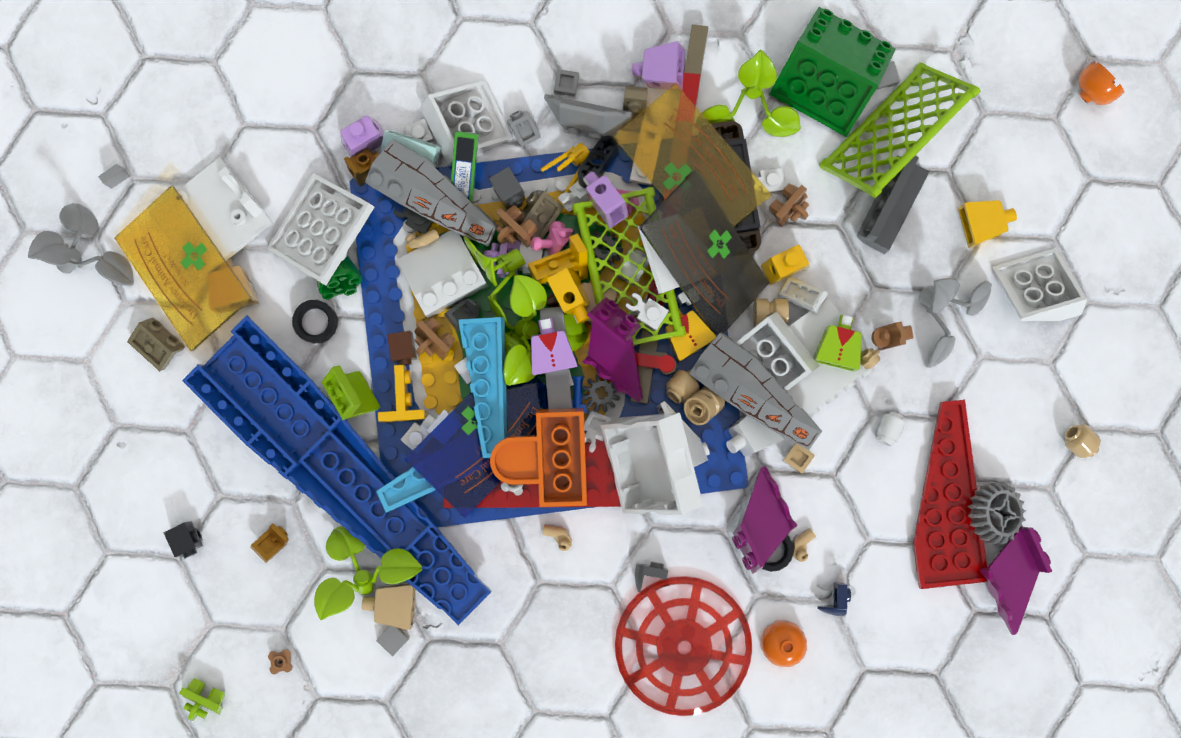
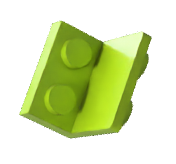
M340 365L334 366L321 382L342 420L377 411L380 408V404L360 371L345 374Z

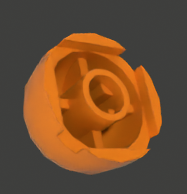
M1095 60L1081 72L1079 77V87L1082 91L1079 96L1087 104L1091 101L1096 105L1110 104L1123 95L1125 91L1121 84L1117 87L1114 85L1116 78L1099 62L1096 63Z
M777 620L764 629L761 636V649L764 656L772 664L779 667H792L804 658L807 651V639L804 632L795 623L788 620Z

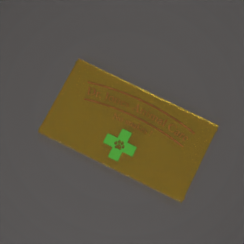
M676 83L613 136L615 141L707 249L714 244L709 235L715 229L719 236L726 230L730 231L772 196Z
M172 185L114 237L190 351H194L252 300L243 284L176 188Z

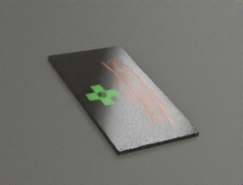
M693 170L639 226L643 235L716 337L720 332L725 333L769 284V281L697 170Z

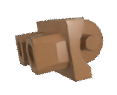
M789 183L782 192V195L788 201L783 204L776 199L769 206V211L776 217L777 224L781 227L789 218L795 222L799 217L806 220L809 216L806 211L809 206L805 201L808 197L805 193L806 187L801 185L798 188Z
M515 205L506 211L502 208L496 211L502 224L496 228L499 232L497 240L501 244H505L508 241L514 244L516 239L513 236H515L528 248L531 245L530 238L537 231L536 225L530 219L519 225L517 221L523 217V214Z
M434 317L425 322L419 321L416 324L417 328L414 330L418 335L414 341L419 345L416 353L421 355L426 352L429 357L435 353L441 360L445 359L455 342V338L450 333H445L439 338L435 332L440 329V324Z
M895 322L876 328L871 335V340L878 347L879 351L905 345L906 340L914 338L912 326H903L902 322Z

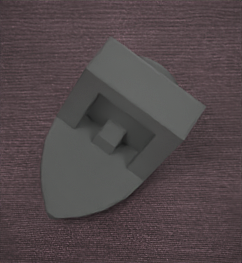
M464 299L444 315L455 330L459 332V320L477 319L480 313L479 305L472 299Z
M651 561L650 565L636 563L635 583L637 591L641 592L644 575L667 580L669 570L664 568L663 563Z

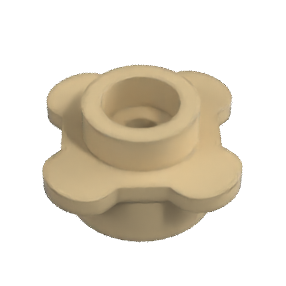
M873 348L862 351L860 359L862 367L865 369L874 367L880 361L878 355L880 351Z

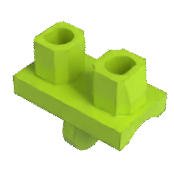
M195 678L186 689L182 687L179 692L182 697L195 703L194 706L186 703L183 708L190 712L188 719L194 721L197 716L203 719L206 718L208 712L202 710V706L220 715L223 709L220 705L223 702L225 693L213 687L206 699L200 696L206 684Z

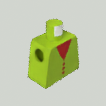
M840 315L838 326L829 325L826 327L813 356L817 363L853 372L860 369L862 333L851 330L853 317Z

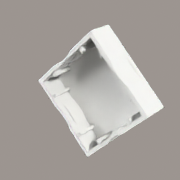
M680 413L621 417L600 425L624 514L655 512L663 515H683L703 506Z

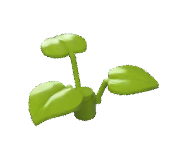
M761 49L752 58L747 60L738 71V78L744 85V89H741V94L733 111L730 112L726 105H714L702 112L696 121V125L700 129L707 124L735 121L732 116L736 114L746 95L750 99L761 98L765 114L768 116L763 119L762 127L768 134L776 137H786L797 133L801 129L800 117L793 108L779 106L772 113L769 111L762 88L767 89L774 85L777 79V72L771 59Z
M464 236L472 258L486 272L490 282L495 287L497 286L491 295L488 296L493 313L496 317H503L505 319L506 327L512 330L515 329L514 326L508 323L503 310L497 303L496 295L507 281L516 274L515 270L526 264L523 256L516 248L505 255L502 254L494 258L487 257L476 249L469 238ZM498 261V265L494 266L493 262ZM501 269L504 274L507 272L509 274L497 285L494 271Z
M522 275L514 276L510 293V305L515 314L523 317L522 320L516 323L515 332L521 337L520 340L524 342L525 346L516 344L506 355L503 375L505 384L509 386L528 382L536 376L532 374V353H530L532 347L527 339H531L532 335L541 333L537 323L530 320L537 315L536 310L544 308L547 302V294L544 287L533 278ZM564 314L565 333L572 351H575L587 340L588 329L584 322L577 324L573 314Z
M336 527L326 541L327 554L337 561L346 560L350 556L357 573L353 577L354 584L347 580L341 583L337 578L333 577L320 583L314 596L315 610L319 619L324 620L329 616L339 614L348 609L354 602V591L361 595L370 594L374 590V583L377 582L378 574L382 582L398 584L411 579L422 571L421 564L408 551L399 548L392 549L381 557L382 566H377L373 576H371L369 571L360 570L354 555L363 551L365 544L353 537L345 527Z

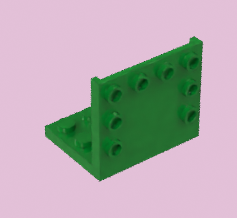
M818 7L795 45L769 95L847 137L879 86L896 49L889 42L875 38L869 31L855 27L849 20L835 16L829 9Z

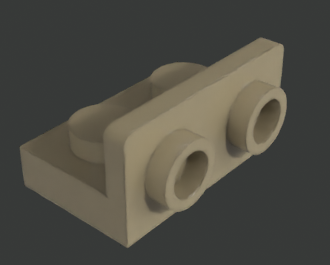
M536 190L526 199V206L523 210H520L523 217L517 221L521 225L527 219H530L536 225L537 231L530 238L531 240L534 237L543 239L551 223L556 220L564 208L545 191Z
M154 318L139 322L127 341L159 372L165 370L174 355L185 348L176 336L172 335Z

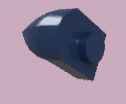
M834 582V605L817 606V609L834 616H846L847 602L851 601L850 588H847V584L843 582Z

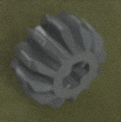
M597 231L594 232V236L600 238V234ZM606 232L602 241L613 247L618 239L613 241L616 234L611 233L610 237H607ZM599 244L594 249L595 258L605 260L610 251L607 250L606 254H602V251L598 249L602 248V244ZM616 246V250L623 253V248ZM612 253L607 262L613 267L614 262L612 259L620 261L621 257L616 253Z
M596 374V383L589 378L587 381L592 387L583 386V390L590 392V394L582 396L583 399H592L587 403V407L589 408L595 403L594 411L598 412L599 406L602 405L604 413L608 411L607 403L611 408H615L616 405L611 399L619 401L620 397L613 395V393L618 392L616 388L612 389L613 382L607 383L608 379L600 381L598 374ZM600 387L605 388V393L608 396L598 399V394L595 393L596 389L600 390Z

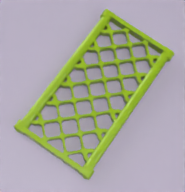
M919 62L914 67V71L827 159L824 158L819 163V166L824 171L877 198L882 193V189L981 90L973 84H969ZM924 73L930 77L922 79L921 75ZM939 80L947 83L946 85L938 86ZM935 82L933 88L922 90L924 84ZM910 86H919L918 92L906 94L905 92ZM955 88L963 90L965 93H955ZM952 89L951 95L939 97V92ZM936 93L935 99L923 102L925 95ZM920 97L919 103L907 106L909 99ZM895 101H904L903 107L894 110L890 108ZM943 102H954L949 109H939V105ZM936 105L935 111L923 113L925 107ZM920 109L919 115L907 117L909 111ZM904 113L903 119L892 121L893 115ZM934 116L938 117V120L933 125H924L925 119ZM880 117H888L887 123L875 124ZM921 120L919 127L908 129L910 122ZM904 124L905 128L903 131L892 133L894 126ZM889 128L887 135L876 137L877 131ZM865 132H873L871 139L860 141V137ZM922 133V136L917 141H908L910 134ZM905 136L903 143L892 145L894 138ZM889 140L887 147L876 148L878 142ZM873 144L871 151L861 153L862 146ZM849 148H857L856 154L844 155ZM906 148V152L902 157H893L894 150ZM889 152L887 159L877 161L878 154ZM873 156L871 163L861 165L862 158ZM857 159L858 163L856 166L845 168L846 162ZM842 163V168L838 169L833 164ZM890 164L891 168L886 173H877V167ZM873 168V174L861 177L862 170ZM858 171L856 178L848 174ZM874 180L875 184L871 187L864 182Z
M654 187L620 194L626 204L636 209L632 219H624L628 225L622 233H618L612 228L609 229L606 224L598 220V212L594 216L586 214L585 208L594 207L590 201L573 204V212L577 215L582 242L587 249L588 269L596 305L604 299L603 294L608 289H613L620 294L616 302L617 304L621 298L625 297L636 306L637 300H633L625 293L631 284H635L642 289L641 297L647 292L656 298V303L658 301L668 303L670 313L665 316L656 331L648 329L643 322L637 321L641 325L639 330L644 328L652 336L636 340L635 337L639 332L638 330L632 336L633 344L639 345L686 335L685 326H682L674 289L660 295L649 291L648 286L654 277L650 271L643 267L647 254L641 264H637L629 258L635 248L646 253L645 249L638 245L641 235L636 242L629 240L624 235L630 226L638 229L633 220L639 212L648 214L649 222L658 220L654 202ZM644 196L645 199L640 206H636L628 200ZM594 222H598L605 227V231L600 238L590 236L589 227ZM607 231H612L619 236L618 241L613 247L602 241ZM622 239L633 246L628 255H623L616 250V246ZM599 244L610 249V253L605 260L595 258L594 249ZM612 253H616L624 259L618 269L607 264V260ZM627 261L638 268L632 278L621 273V268ZM604 266L615 272L614 277L609 283L600 281L598 271ZM640 270L645 271L651 276L646 286H641L634 280ZM617 275H621L629 281L624 291H619L612 286V282ZM664 323L673 325L674 332L658 335V331Z

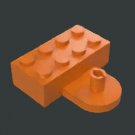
M584 408L537 409V435L510 436L502 439L495 445L490 456V466L494 475L500 481L511 485L539 484V507L587 506Z

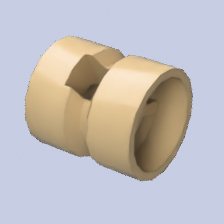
M754 299V328L775 312L788 325V300L774 299L772 302H769L768 299Z
M705 386L685 402L684 412L692 423L704 425L723 409L725 400Z

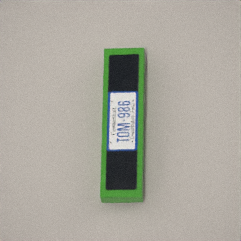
M456 131L451 183L459 191H463L468 196L467 199L473 204L479 134Z

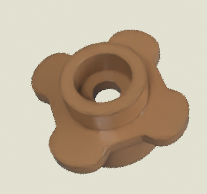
M285 649L277 653L275 651L269 653L268 659L271 662L269 670L272 674H277L280 671L288 673L292 670L291 652Z

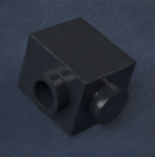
M192 521L184 522L163 532L174 557L183 556L186 559L197 554L196 549L203 546L201 542L202 535L194 527Z

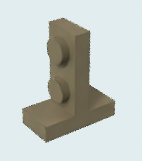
M625 86L623 110L632 112L634 119L622 127L621 131L640 133L645 116L648 88Z

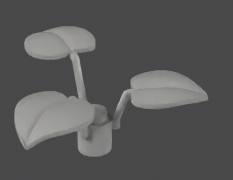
M72 203L66 205L59 214V219L63 226L70 231L77 232L70 248L68 244H64L62 236L53 231L39 233L29 247L28 258L56 265L57 269L62 273L69 274L76 267L82 268L84 265L98 261L95 264V269L102 277L125 286H132L134 283L131 265L119 253L108 251L102 257L95 256L81 261V253L75 247L82 233L87 236H93L96 233L98 223L93 213L80 204Z
M953 278L934 280V289L927 286L921 291L918 301L928 307L927 312L932 314L945 332V335L941 336L936 342L926 366L927 368L943 362L952 352L956 340L954 336H950L951 332L936 313L941 312L949 302L968 307L966 314L969 316L979 313L985 307L990 297L992 284L989 281H984L976 286L968 302L953 299L960 286L959 281Z

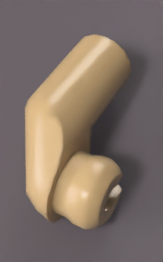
M810 528L793 540V557L799 562H804L808 559L807 544L816 537Z

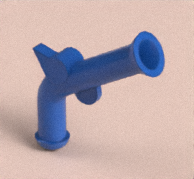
M572 377L574 381L573 400H571L572 408H584V413H590L586 405L582 404L583 380L585 377Z

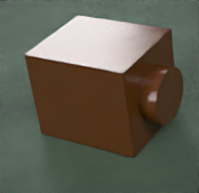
M403 331L387 334L392 362L398 363V365L412 364L411 360H417L413 332Z

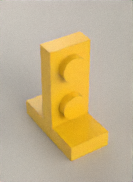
M578 234L569 237L570 248L528 263V270L534 280L544 284L548 282L546 278L566 268L577 272L580 281L588 278L587 249Z
M394 365L396 411L378 412V422L425 420L427 410H409V406H412V394L408 393V384H411L410 370H407L405 365Z

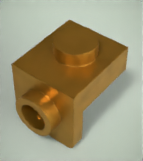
M272 523L269 529L251 544L250 548L267 563L287 545L289 540L288 534L281 526L277 527Z

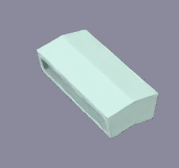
M393 130L384 131L381 152L394 139L430 160L437 168L441 146Z

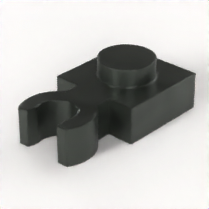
M406 207L402 213L395 210L393 212L400 219L407 218L405 224L421 234L428 232L433 224V221Z

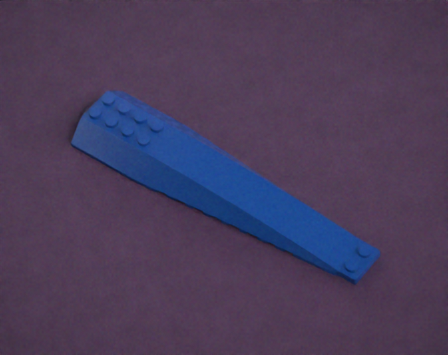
M246 315L230 331L233 336L206 364H198L182 381L246 446L266 463L272 465L285 479L292 482L300 492L305 493L314 501L313 503L332 516L333 520L345 527L353 537L365 544L366 548L372 553H375L380 558L389 550L397 548L411 553L421 564L422 571L411 579L406 580V582L438 609H442L459 626L492 591L476 576L474 570L414 500L385 513L376 491L394 480L395 477L347 420H342L336 407L315 382Z

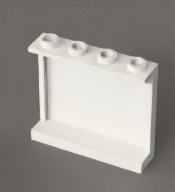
M828 297L824 300L817 313L809 311L788 327L813 357L826 327L829 325L838 326L839 317L842 314ZM861 342V352H862V351H864L865 349H867L866 346L863 344V342ZM818 363L819 367L790 388L788 392L800 409L803 408L812 417L820 411L818 407L824 402L827 405L838 398L837 393L842 389L845 392L856 385L854 380L860 376L865 378L875 370L873 368L865 369L860 364V369L853 372Z

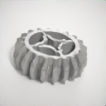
M991 482L990 484L980 486V489L974 491L975 496L970 498L972 505L967 506L971 509V514L968 515V517L972 518L970 526L975 527L974 533L979 535L981 540L989 544H1007L1011 539L1014 540V534L1019 533V528L1023 527L1022 522L1026 521L1023 517V513L1026 510L1022 508L1024 501L1019 500L1020 493L1015 492V488L1008 486V484Z

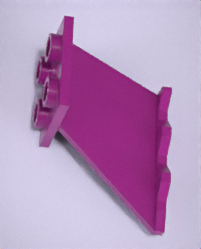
M605 297L587 314L593 321L588 356L582 362L595 367L601 378L612 381L619 393L628 394L631 398L640 402L643 395L632 336L639 330L641 325L637 323L633 316L621 310L616 302Z
M766 466L760 468L742 522L734 530V536L732 537L735 547L740 549L744 556L742 561L745 568L751 570L752 574L764 567V564L788 533L798 526L792 519L789 507L781 497L778 485L771 477Z
M1032 527L1019 528V533L1014 534V540L1011 539L1007 542L987 568L979 569L988 582V590L995 599L998 613L1005 621L1011 635L1018 633L1039 572H1052L1050 557L1043 551L1040 544L1041 537Z

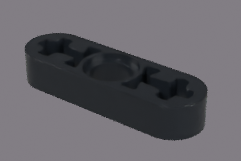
M608 135L598 140L578 170V183L581 187H587L583 178L590 171L595 172L598 178L604 175L618 153V140L615 137ZM596 159H601L604 161L601 164L593 163V161Z

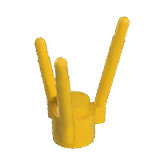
M578 143L575 147L572 146L567 152L543 166L541 171H546L567 157L568 159L557 167V171H561L571 162L575 166L579 164L582 166L590 151L584 144ZM578 170L565 189V192L570 193L569 188L577 182Z

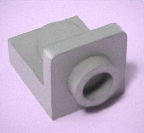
M518 110L510 115L507 123L511 127L521 148L541 138L530 113Z

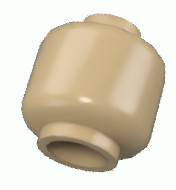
M690 370L677 371L666 383V394L676 404H685L700 389L697 379L689 374Z
M1074 425L1066 431L1064 443L1077 457L1087 458L1097 454L1101 439L1087 425Z

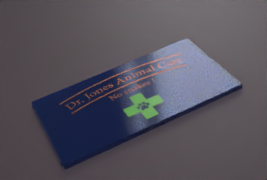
M535 376L532 380L525 383L506 385L508 437L537 435L536 411L537 409H549L547 386ZM470 393L405 458L406 462L432 485L464 518L501 482L491 469L490 458H483L477 428L478 422L474 411L475 401L473 393Z

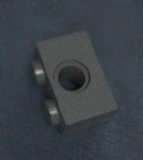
M509 166L489 178L492 189L505 210L513 205L517 208L523 205L525 200L524 191Z

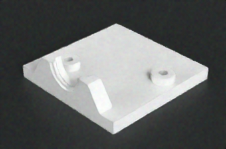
M220 157L150 212L151 216L184 258L187 254L182 247L189 241L194 249L199 244H204L207 251L200 257L205 265L200 270H197L193 263L190 265L202 280L273 224L271 219ZM196 251L191 252L190 258H192L193 256L198 257L199 255L196 253Z
M313 173L266 249L322 284L327 285L340 262L346 258L348 249L375 207Z

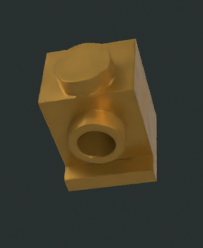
M369 148L351 158L348 156L344 158L348 171L359 186L365 184L371 165L378 157V153L376 151L371 153Z

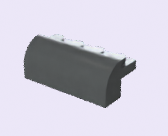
M916 155L882 189V193L875 198L857 233L859 240L883 254L890 250L930 172L916 165L919 159Z

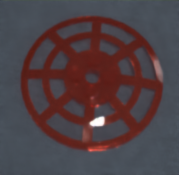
M676 576L669 577L667 580H658L646 586L628 603L616 629L615 654L619 671L626 685L643 703L666 714L690 716L708 712L722 705L741 686L751 662L752 638L748 621L742 609L727 592L712 582L700 578ZM674 584L693 585L690 598H676L662 603L655 592L660 588ZM702 587L720 595L729 603L733 610L721 617L714 608L699 601ZM648 596L654 609L644 618L639 631L626 628L627 620L634 608L641 600ZM675 606H689L686 619L673 620L666 610ZM698 608L709 613L716 622L707 628L696 622ZM659 615L665 626L658 636L647 634L648 626ZM739 618L745 635V656L732 654V638L727 625ZM722 630L725 638V652L712 649L710 637ZM623 637L636 640V655L641 669L630 675L626 670L623 660ZM681 641H688L691 648L687 653L678 651V644ZM643 642L655 645L659 657L648 665L643 655ZM710 659L723 661L719 671L710 680L703 668ZM729 664L743 665L733 686L720 697L714 685L724 676ZM664 666L673 673L671 686L660 682L652 673ZM696 674L702 684L692 689H680L683 676ZM646 677L655 687L669 693L666 705H660L646 697L634 683ZM706 691L712 700V703L695 709H675L678 696H693Z

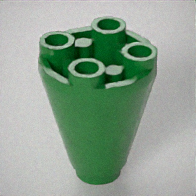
M347 255L340 262L327 285L317 281L318 291L322 298L326 300L341 294L346 296L352 295L357 292L356 287L362 282V275Z

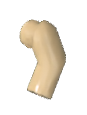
M433 228L417 237L416 233H410L406 236L405 240L410 248L415 249L429 245L439 239V235Z
M544 524L543 535L554 537L559 545V549L561 551H568L572 545V539L567 530L563 527Z

